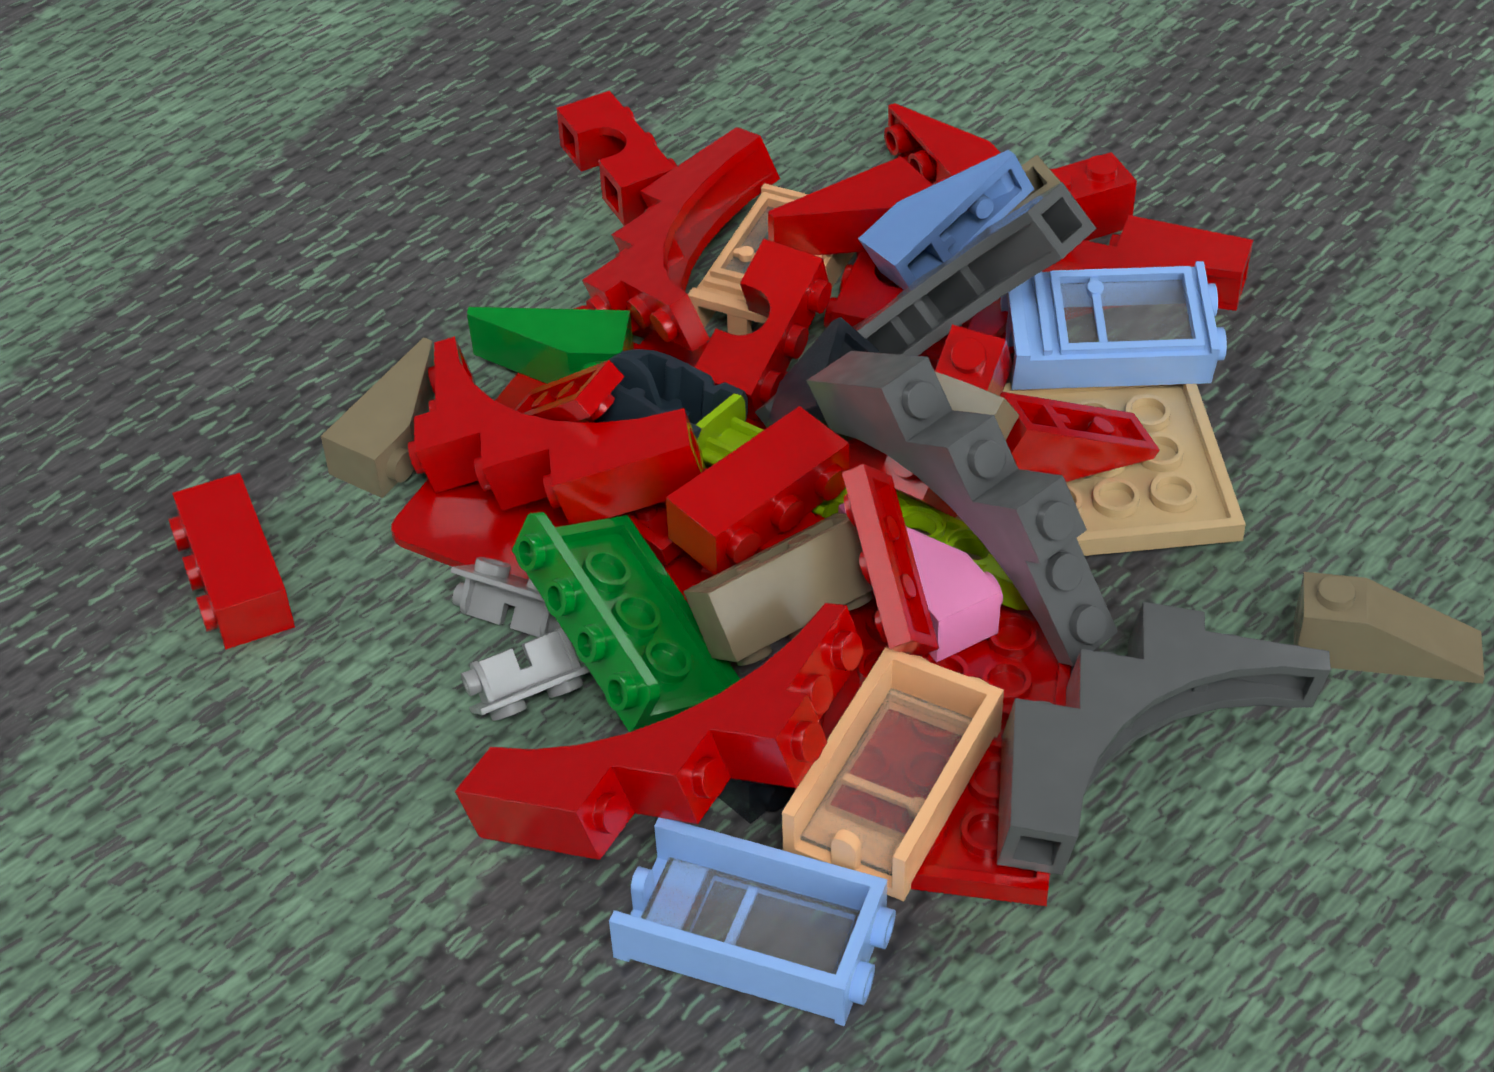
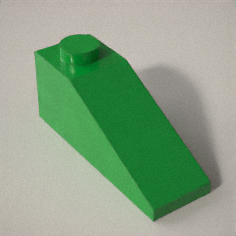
M468 307L467 311L474 355L546 384L607 361L623 351L634 350L630 310Z

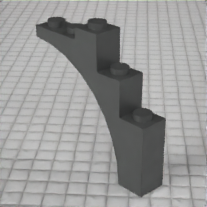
M1063 182L986 228L955 256L919 277L884 308L852 327L879 350L878 353L918 356L949 334L952 324L960 326L1003 295L1060 261L1097 228ZM776 394L755 411L765 426L767 425Z
M850 351L806 380L828 427L832 431L856 438L874 447L916 475L946 502L982 541L1011 579L1038 621L1058 662L1074 666L1080 649L1094 651L1118 633L1077 540V537L1087 529L1062 475L1018 469L995 416L952 410L928 357Z
M1143 602L1128 639V656L1116 655L1111 652L1080 649L1066 688V706L1055 705L1047 701L1015 698L1002 736L997 865L1063 875L1078 838L1083 797L1109 762L1137 739L1177 719L1221 708L1261 705L1290 708L1313 707L1331 671L1329 651L1205 631V612Z

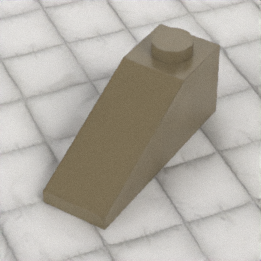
M423 337L321 435L330 475L381 498L398 482L402 483L410 477L414 467L408 452V442L414 440V416L430 412L429 401L433 400L435 395L428 375V367L434 366V348L431 340Z
M1313 572L1303 573L1294 615V645L1329 651L1331 668L1483 684L1484 663L1482 634L1480 630L1368 578Z

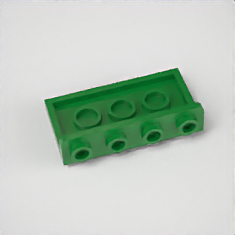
M544 512L528 514L512 548V552L516 556L521 569L527 573L545 601L548 611L556 618L571 641L577 656L585 663L604 692L608 704L616 711L629 732L673 717L721 693L741 680L727 660L711 657L688 602L628 515L554 527Z

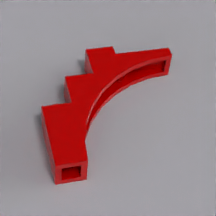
M736 127L640 190L648 208L644 210L643 214L611 234L620 252L616 254V258L582 280L591 297L586 301L588 309L630 310L632 333L640 327L643 329L649 327L655 330L666 342L674 341L692 352L710 340L685 290L691 271L708 243L735 214L761 193V187L764 183L773 185L780 179L760 135Z
M1128 215L1121 235L1112 234L1109 245L1083 240L1063 259L1042 272L1174 266L1194 267L1196 261H1204L1208 283H1215L1217 287L1218 309L1236 311L1248 276L1253 240ZM1001 297L961 324L962 327L1006 339L1008 311H1001ZM1128 307L1103 308V312H1104V311L1111 310V309L1128 308ZM1093 308L1064 309L1066 323L1094 314ZM1014 346L1008 347L1010 354L1013 353Z
M455 336L434 342V366L428 367V375L435 393V399L429 401L430 412L414 416V440L408 442V452L416 473L426 474L435 493L479 481L483 491H493L502 511L548 498L553 509L562 507L569 525L607 519L665 502L668 495L705 471L702 451L685 408L639 419L599 423L554 421L523 414L494 401L476 386L474 376Z
M825 603L796 637L762 666L721 693L673 717L626 734L579 745L539 749L490 747L457 787L455 793L478 836L481 838L600 860L634 814L699 824L731 778L797 788L828 743L823 728L819 723L820 718L829 709L838 692L866 654L861 637L857 633L847 605Z

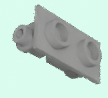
M477 557L475 564L452 567L451 573L466 577L465 583L460 582L452 596L453 605L459 606L462 614L501 625L505 622L508 606L511 605L515 607L510 625L511 629L540 637L561 627L556 618L548 611L545 601L530 578L525 579L510 574V564L496 559Z
M560 627L553 632L522 644L529 666L520 669L514 651L510 648L480 661L470 663V670L461 673V679L467 694L473 696L479 693L482 701L469 707L471 713L480 715L489 713L492 721H496L525 710L527 705L524 698L546 690L549 698H553L580 688L584 685L581 675L590 671L584 662L579 663L574 646Z

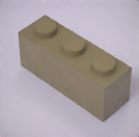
M835 513L683 591L712 658L734 661L739 666L752 664L767 657L772 652L770 644L787 635L791 639L796 637L825 603L847 605L848 610H853L873 599L871 593L873 587L865 579L859 563V555L863 550L858 531L846 513Z

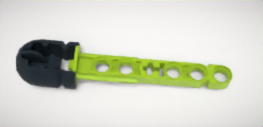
M644 349L623 351L609 359L625 377L611 392L615 398L613 404L604 414L591 422L639 419L685 408L702 451L704 468L707 469L763 431V429L746 422L748 397L744 390L726 382L715 386L711 375L688 363L658 351ZM846 487L836 498L824 501L814 508L812 512L824 518L838 513V505L844 503V496L847 494ZM897 492L904 522L907 527L928 532L931 534L927 535L963 552L981 557L982 560L973 561L983 572H990L996 578L1003 593L1002 604L1017 610H1030L1005 571L982 541L963 521Z

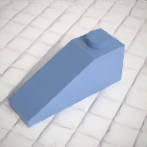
M1006 150L897 202L858 239L878 270L905 290L919 277L955 256L986 228L1004 218L1034 188L1015 154Z

